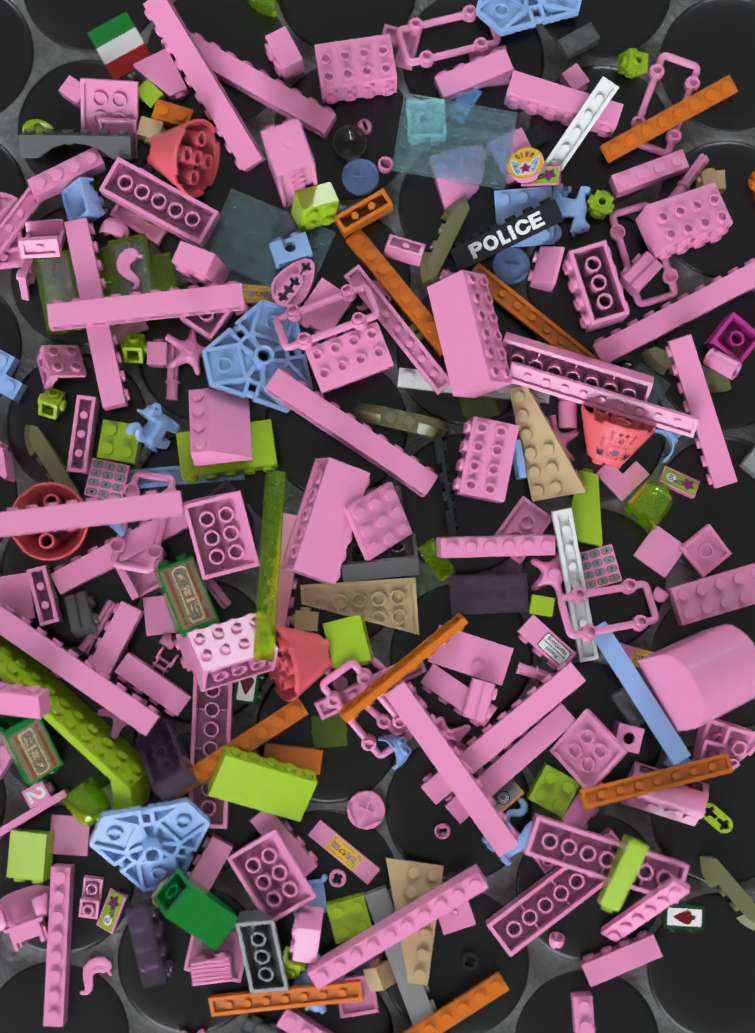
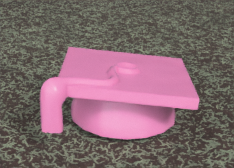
M469 901L438 918L443 935L476 925Z

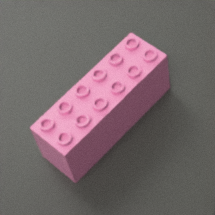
M290 118L281 125H269L263 131H260L268 164L284 208L293 204L295 191L318 185L315 163L299 118L295 120Z
M461 270L428 286L427 290L452 394L456 397L478 398L511 384L512 379L506 359L507 354L502 343V335L497 323L498 318L493 307V298L488 287V279L485 274Z
M330 457L315 458L283 557L281 569L322 583L336 584L341 575V565L347 556V546L353 537L351 526L343 509L363 497L365 489L368 488L370 483L369 472Z

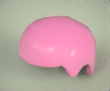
M118 218L105 219L99 230V233L104 232L105 236L111 234L121 240H127L130 234L127 224Z

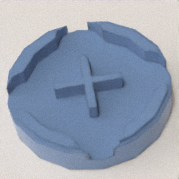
M356 158L346 164L342 172V184L351 195L357 197L367 196L377 188L379 172L376 165L370 160Z
M507 248L497 253L492 263L493 274L506 285H517L523 282L530 270V260L527 254L518 248Z

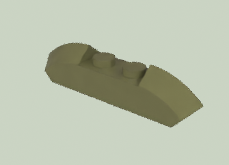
M465 197L452 203L441 216V219L446 224H441L438 230L440 236L437 241L434 240L429 249L432 252H424L421 259L420 274L422 283H430L437 280L469 214L470 207Z
M653 347L641 352L645 362L654 371L664 375L666 370H669V374L674 376L671 365L674 364L672 357L668 358L665 350ZM701 365L709 392L717 393L731 389L729 378Z
M359 403L352 410L356 421L368 425L428 438L443 437L448 431L443 420L367 403Z
M25 425L24 439L26 448L30 456L38 455L36 460L41 467L45 466L47 469L46 476L50 482L63 484L74 490L81 497V490L71 474L66 471V466L44 431L37 426Z
M708 855L700 856L701 871L709 887L718 885L716 887L717 891L723 897L727 896L731 900L729 905L735 912L739 911L736 917L737 920L755 931V903L717 858Z

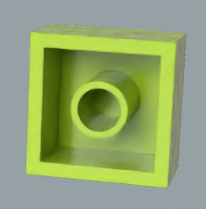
M331 182L295 191L291 214L299 231L312 230L315 227L327 226L335 222L334 216H336L339 199Z
M103 419L97 458L132 465L139 464L142 442H138L135 439L134 432L131 435L126 433L130 423Z
M544 762L526 797L563 818L580 784L574 778Z
M364 892L326 902L336 944L346 942L373 926Z

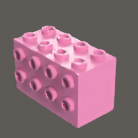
M390 34L314 45L322 103L334 104L341 100L354 101L356 98L361 97L369 99L375 95L383 94L384 96H389L397 92V73Z
M715 182L648 204L635 219L649 253L655 259H660L661 261L668 259L674 253L680 255L687 252L689 248L694 247V249H698L704 246L706 242L715 243L721 240V236L726 234L733 224Z
M606 240L569 251L563 261L562 269L564 274L568 275L570 281L568 282L569 291L574 293L575 296L573 302L576 311H579L581 318H579L581 328L585 329L586 333L623 322L630 314L629 305L625 301L623 287L619 282L617 268L613 264L612 253Z
M368 322L367 327L362 330L352 328L343 331L341 336L337 337L335 334L327 337L325 342L320 344L318 341L313 342L312 347L305 350L321 394L394 366L378 322Z
M473 416L464 423L462 433L465 434V437L459 446L461 458L457 460L455 471H458L456 479L454 478L452 482L453 495L497 504L505 502L519 425Z
M261 612L249 613L241 618H233L224 623L212 624L207 628L195 629L187 633L185 656L201 693L275 669L278 648Z

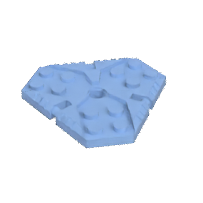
M478 0L475 15L501 37L516 33L517 31L520 32L528 28H534L537 24L542 23V25L578 16L582 0Z
M261 299L234 323L235 326L232 329L229 327L203 349L201 354L209 387L243 399L245 397L250 398L252 402L284 413H288L291 409L264 391L278 368L289 371L292 374V378L297 381L302 380L308 385L310 390H313L306 354H302L301 349L297 348L294 349L295 355L290 356L289 351L281 346L274 327L276 316L285 313L287 309L278 306L276 303ZM286 320L281 322L288 343L296 341L297 336L301 333L298 321L291 322ZM239 332L244 336L241 339L236 335ZM258 353H264L267 356V360H260ZM249 385L256 387L254 392L248 390Z
M187 797L163 801L162 803H151L146 807L135 806L134 808L129 807L128 809L106 811L101 813L89 839V846L114 867L119 865V871L143 892L156 890L162 880L170 878L178 867L185 873L187 872L193 859L192 851H197L210 825V818Z

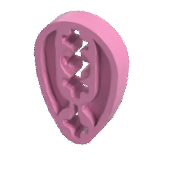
M309 258L295 261L280 271L271 284V295L278 306L287 309L291 304L300 306L305 301L315 277L314 262ZM303 264H304V265L310 264V269H311V270H310V271H309V270H306L305 272L302 273V271H303V266H302V265H303ZM299 279V286L294 285L292 288L293 293L289 292L287 294L288 300L281 302L279 295H284L286 293L285 287L289 288L292 285L290 280Z

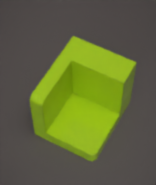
M147 78L139 86V100L152 108L156 104L157 99L162 101L166 99L164 94Z
M531 594L527 614L552 617L555 598Z

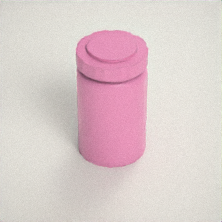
M714 347L708 351L703 361L704 365L709 366L730 380H733L738 375L742 367V363Z
M558 397V429H577V403Z

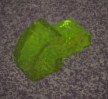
M434 538L417 548L439 582L456 572L448 558L437 557L436 540Z

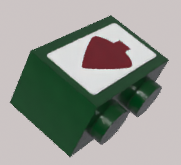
M265 673L235 682L233 702L256 705L258 700L261 701L263 689H259L260 681H264Z
M693 902L673 903L661 912V925L671 932H678V929H686V932L698 933V930H704L705 906L701 903Z

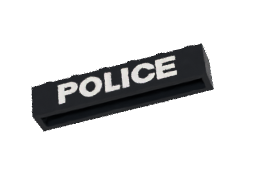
M550 197L540 201L541 206L535 209L530 206L522 210V215L516 217L514 214L504 219L506 223L500 226L496 223L488 227V232L482 235L480 232L471 235V240L466 243L461 240L453 244L454 248L450 252L459 271L564 221L565 219L556 200H551Z

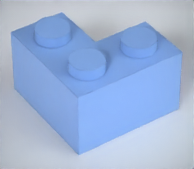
M0 350V393L19 403L28 387L12 378L20 361Z

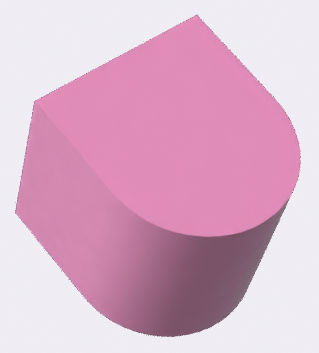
M725 624L698 631L638 660L652 695L676 732L696 729L755 698V645L744 632L732 625Z

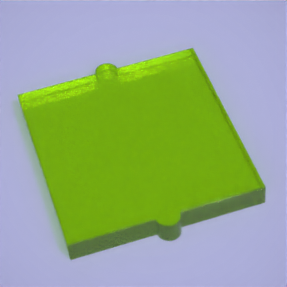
M458 397L462 406L461 412L465 414L467 421L473 416L487 419L500 414L495 402L496 398Z
M335 714L324 720L320 716H311V734H313L314 748L348 746V728H346V722L340 714Z

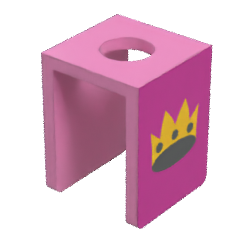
M614 720L611 733L629 752L639 754L645 729ZM626 733L633 734L631 744H626L623 740Z

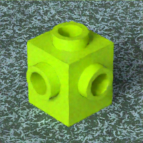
M628 48L625 52L619 54L617 60L618 73L624 74L628 78L638 77L647 73L648 53L640 52L636 48Z
M597 190L595 195L591 194L587 201V205H589L587 213L593 218L604 220L607 214L611 215L615 207L612 204L614 197L608 191Z
M132 333L125 335V339L121 341L120 347L124 363L143 364L148 347L145 334Z
M51 388L46 389L44 393H40L37 402L39 404L38 415L56 420L61 411L64 412L66 409V392Z
M285 946L283 960L287 978L299 979L300 972L305 971L306 963L292 961L293 952H290L289 946Z

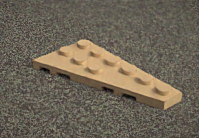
M524 386L509 389L516 425H519L518 436L521 440L532 502L587 492L588 489L579 478L578 471L574 469L569 460L568 453L556 432L550 426V421L547 416L545 417L532 389Z
M416 577L300 585L301 604L349 617L363 613L365 621L419 635Z
M385 857L395 912L442 884L443 865ZM436 920L400 941L408 983L428 986Z

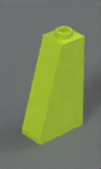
M583 468L582 471H578L579 478L588 491L572 494L569 508H572L577 541L601 547L603 541L598 474H594V470Z
M624 834L597 899L601 909L610 913L613 910L619 912L649 850V846L643 841Z

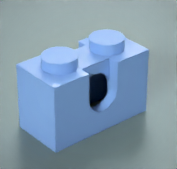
M293 232L290 234V238L283 240V237H277L269 243L276 269L286 267L304 258H313L306 232ZM288 245L296 247L292 252L286 251L285 248Z

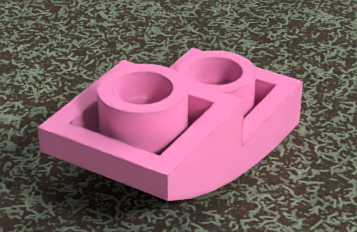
M85 874L78 917L98 919L104 877Z

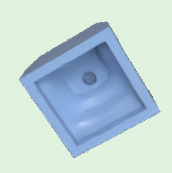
M79 177L61 191L68 221L87 217L89 222L93 223L105 214V211L102 209L104 205L103 198L98 196L97 191L90 184L94 181V178Z

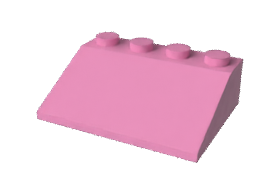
M210 388L188 390L190 447L194 466L253 460L249 398L245 397L243 399L233 394Z
M240 490L183 502L202 580L260 566Z
M276 828L247 843L227 857L228 862L256 908L274 917L275 921L317 897Z

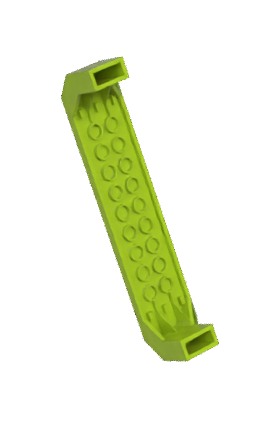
M0 635V678L10 685L22 684L28 687L40 686V688L48 689L51 711L43 718L111 780L114 801L112 810L134 808L135 806L143 807L150 796L153 765L120 735L113 739L111 737L112 727L60 679L55 678L46 666Z

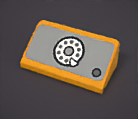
M513 779L507 782L492 796L496 802L495 807L498 812H504L524 794V791Z

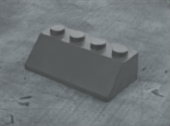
M413 532L370 561L364 559L356 538H352L346 549V559L341 565L343 582L420 575L416 534Z
M261 910L240 911L235 924L250 993L289 990L275 918Z

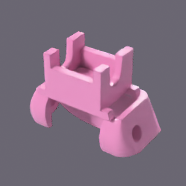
M31 885L13 891L0 899V931L3 930L5 934L9 933L15 952L20 950V947L25 945L24 941L39 936L41 942L47 940L48 925L45 917L49 913V885Z

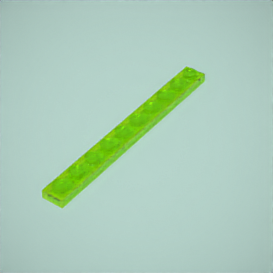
M266 470L253 660L274 661L286 472Z

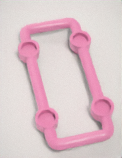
M473 5L465 6L462 12L422 21L420 18L415 17L407 25L398 27L395 32L404 63L407 66L420 65L423 68L431 67L434 61L471 52L483 55L487 52L488 48L498 46L501 37L490 28L493 36L492 40L487 41L485 38L479 37L471 45L434 54L429 50H425L420 53L419 57L410 58L403 33L409 32L412 35H419L424 28L462 19L465 22L471 23L477 17L475 15L476 8Z
M668 52L661 53L657 58L656 64H653L649 69L650 81L638 114L630 122V128L646 121L644 117L656 83L663 77L665 72L663 67L665 60L693 69L692 75L684 83L686 92L683 100L690 97L700 86L698 77L701 69L699 64ZM682 123L667 132L665 136L667 142L665 149L649 143H645L638 148L660 156L670 154L673 151L674 145L678 144L682 137L680 132Z
M641 202L614 210L609 216L612 227L609 235L617 243L624 268L626 266L630 268L631 263L623 240L625 228L618 224L617 217L641 211L646 205L650 204L648 202ZM669 258L662 260L664 268L662 280L669 284L671 292L644 300L641 299L639 292L633 297L637 306L647 307L671 300L677 296L678 287L676 280L678 279V272L676 269L671 268Z
M350 284L342 286L340 293L302 307L296 304L289 305L285 313L276 316L274 327L283 349L287 351L297 348L308 350L312 347L313 342L352 328L356 330L366 328L368 322L376 320L380 316V309L370 286L363 284L353 287ZM365 293L372 313L365 315L361 312H356L353 314L351 321L313 335L302 332L297 336L296 341L288 343L281 322L286 320L291 322L299 321L305 313L341 300L351 302L356 298L357 294Z
M138 470L132 475L130 483L124 487V494L137 493V496L140 495V489L137 486L139 478L168 482L167 489L175 488L176 480L171 475ZM168 518L159 519L154 544L147 548V554L150 557L148 566L118 561L120 554L127 548L124 541L125 535L120 536L119 534L110 541V549L113 551L111 556L112 566L117 569L140 573L153 572L157 560H160L164 555L161 544ZM128 522L122 523V527L125 529V531L127 529Z
M627 578L621 584L590 590L576 587L570 593L563 594L558 598V606L565 631L572 639L582 638L585 641H591L599 634L631 628L640 632L646 629L648 625L655 624L659 619L650 585L646 581H635L634 579ZM643 588L651 617L647 618L643 615H637L627 622L600 627L587 624L579 631L573 630L566 601L580 604L588 597L616 592L630 595L637 589Z
M375 657L369 660L370 664L379 671L387 668ZM332 667L331 669H328V671L325 673V675L327 676V675H329L330 673H332V672H333L332 669H333L334 667ZM342 675L332 681L333 687L337 691L349 686L347 678ZM416 690L415 694L420 699L421 697L417 694ZM373 706L365 709L376 719L379 728L388 729L392 734L398 736L405 733L402 729L393 726L392 719L388 714H381Z
M355 660L345 662L320 682V689L326 695V704L329 707L336 708L338 711L344 707L341 703V695L338 691H331L327 686L350 668H353L357 673V681L361 685L370 686L373 683L372 672L368 668H362ZM385 695L379 696L377 699L392 716L393 726L405 732L402 737L406 738L407 743L412 738V733ZM356 720L348 722L361 738V746L364 750L371 751L377 758H385L394 752L390 745L380 751L376 746L374 735L366 734Z

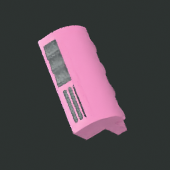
M634 761L628 778L661 769ZM697 781L623 800L621 804L695 827L698 820L702 819L707 806L709 784Z

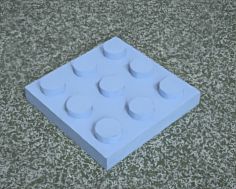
M552 186L494 191L495 215L498 226L506 223L504 219L514 214L516 217L522 215V210L530 206L533 209L541 206L539 202L550 197L552 200ZM554 226L511 247L555 244Z

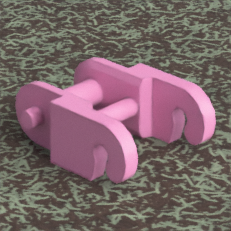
M164 645L155 657L157 659L156 662H152V668L157 667L163 671L162 675L165 672H169L167 669L172 668L179 657L177 654L172 662L162 658L161 654L166 647ZM159 660L167 664L166 668L158 664Z

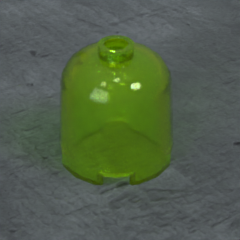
M651 481L646 482L624 505V509L629 515L633 513L638 517L636 521L643 527L655 530L673 505V498L669 492L670 488L662 482L660 484Z
M93 776L88 779L90 783H82L68 793V799L65 797L61 799L74 818L85 827L97 824L101 813L110 811L111 808L109 799Z

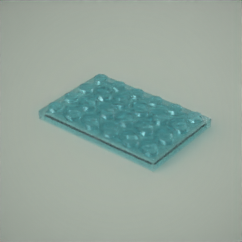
M404 93L392 171L504 190L508 173L506 166L510 161L518 112Z
M231 188L221 210V218L209 237L204 250L215 253L230 271L271 288L272 281L285 267L276 269L269 243L277 237H283V240L290 238L291 233L299 231L291 213ZM322 226L315 227L312 230L301 231V233L306 232L313 253V258H311L315 264L313 285L336 236V232ZM288 245L286 246L285 250L288 252H292L295 250L296 247L294 245ZM303 264V265H302V266H303V271H302V273L305 272L306 270H309V271L311 270V269H310V264H308V265H304V264ZM299 279L290 280L292 285L289 288L285 287V294L293 293L292 288L294 285L299 286Z

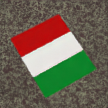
M127 12L87 33L113 80H117L135 70L134 63L151 56Z

